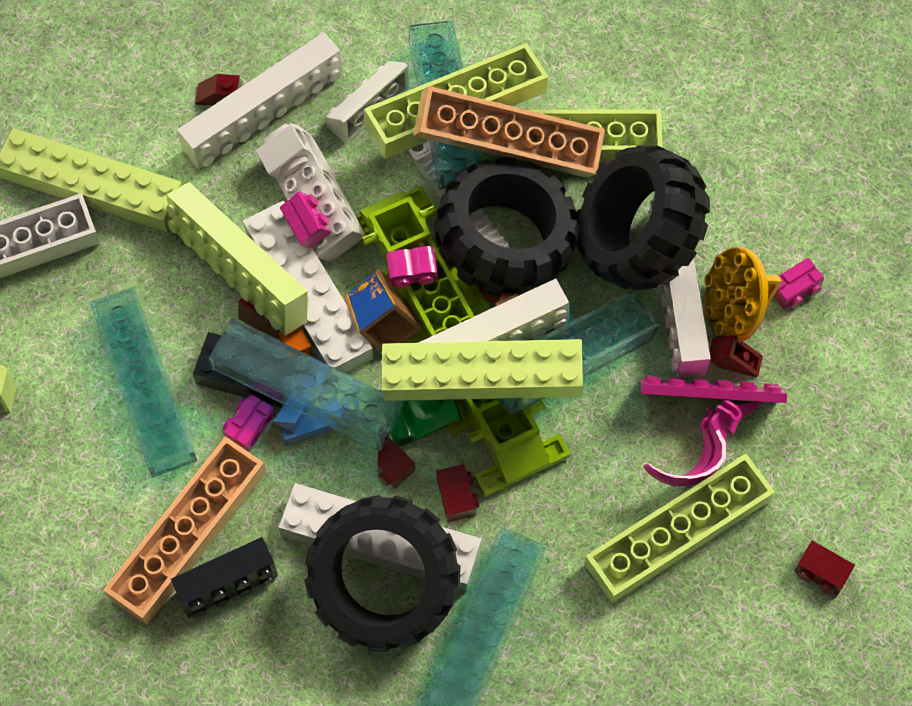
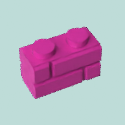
M297 192L290 200H287L280 206V210L300 245L313 248L321 239L330 234L331 231L327 226L329 221L323 213L318 211L316 207L318 202L313 195Z
M806 258L779 275L782 283L773 297L784 310L789 306L795 308L803 302L805 296L810 295L812 297L821 291L824 276L816 269L813 262Z
M252 394L246 400L243 398L236 408L238 412L233 419L228 418L223 426L224 437L226 436L248 452L251 451L275 416L274 408L271 405L261 401Z

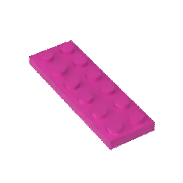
M645 375V379H639L641 394L787 403V393L778 384L764 383V387H758L754 385V382L741 381L740 385H733L728 380H716V384L707 382V379L693 378L692 382H685L681 377H669V381L661 380L659 376Z

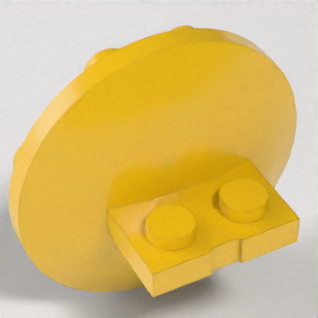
M732 247L717 255L709 273L704 277L706 285V308L704 315L709 320L715 334L719 337L735 335L738 337V341L749 339L760 327L770 300L782 283L778 275H766L763 264L758 256L747 248Z

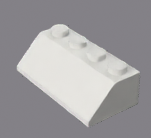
M389 61L384 66L378 67L371 78L364 80L355 92L348 94L338 107L332 108L327 113V128L345 144L349 142L365 127V108L402 94L409 88L408 65L402 62Z

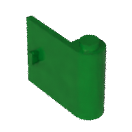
M382 386L378 391L392 441L398 446L415 442L462 420L455 399L442 401H384Z

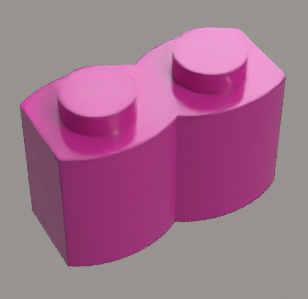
M425 246L411 250H395L387 253L391 286L405 288L414 282L427 285L438 279L434 247Z

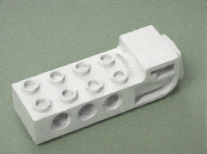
M292 123L289 125L284 124L263 140L265 144L256 151L268 174L275 177L287 200H290L297 192L311 194L318 202V206H316L318 211L323 213L329 221L327 226L331 231L330 234L313 247L318 258L332 262L361 241L362 237L366 236L317 143L307 131Z

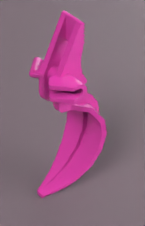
M724 399L722 406L718 405L716 410L708 406L706 408V416L700 424V430L703 433L704 449L699 462L685 475L676 476L668 474L650 464H645L643 466L644 469L658 481L671 486H690L702 482L713 475L726 459V432L734 434L739 421L745 415L753 412L761 404V401L735 405Z

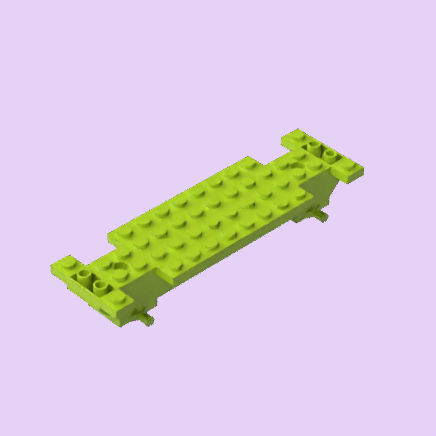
M418 186L403 194L400 192L360 210V213L355 215L366 235L362 237L364 245L367 246L374 242L387 268L388 252L411 250L425 246L434 247L438 279L427 285L414 282L408 287L398 288L422 326V329L403 343H419L490 310L477 284L474 283L470 287L457 277L458 270L456 267L449 269L439 252L440 246H435L425 219L437 215V210L434 205L431 206V202L422 186ZM398 238L405 239V241L400 243L395 240ZM388 268L383 272L390 278ZM534 398L455 399L462 420L447 426L451 436L454 437L474 427L476 431L468 434L470 442L473 444L481 440L494 464L474 474V479L485 498L571 456L560 434L542 442L540 430L534 421V414L546 409L542 399L531 405H528L526 402ZM507 430L510 431L512 435L509 437H503L500 434V432Z

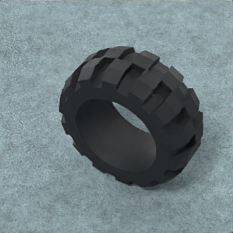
M639 145L625 148L615 153L613 161L606 160L598 168L596 178L592 183L588 182L582 194L584 201L581 209H577L578 218L576 221L579 226L577 248L591 271L605 281L634 291L657 288L658 285L667 284L679 276L678 270L682 266H689L696 256L695 248L699 240L704 241L708 228L705 216L707 213H710V197L705 191L707 187L697 168L692 166L689 160L656 145ZM655 191L654 206L650 219L639 237L629 245L630 229L634 216L643 201Z
M499 157L495 163L490 164L489 160L486 159L472 164L468 167L467 172L465 170L461 171L447 184L446 191L441 196L434 223L435 240L440 245L439 252L449 269L456 267L458 270L457 277L470 287L474 283L484 287L483 293L499 297L502 295V292H511V295L518 294L520 296L534 289V287L537 288L557 279L559 273L566 269L578 241L579 226L576 221L578 214L571 196H564L566 192L565 186L554 175L550 178L542 173V167L529 161L526 166L516 163V158ZM489 206H503L514 209L527 216L537 226L542 235L543 242L524 249L499 246L479 233L471 221L470 214L480 208Z
M380 495L361 498L354 503L347 504L329 517L316 532L317 536L313 544L309 546L305 565L308 567V577L304 579L307 596L310 599L313 598L318 609L314 613L325 628L330 625L339 633L338 639L353 647L356 644L366 646L368 651L388 652L390 649L398 647L403 650L419 643L428 634L433 633L448 615L456 600L455 595L460 584L461 565L457 563L455 553L457 547L451 534L446 533L439 524L440 519L427 508L423 510L414 505L413 500L398 496L392 498L381 497ZM369 530L389 531L401 536L415 548L425 569V589L417 606L404 613L383 615L365 609L352 598L342 577V557L347 544L354 535Z

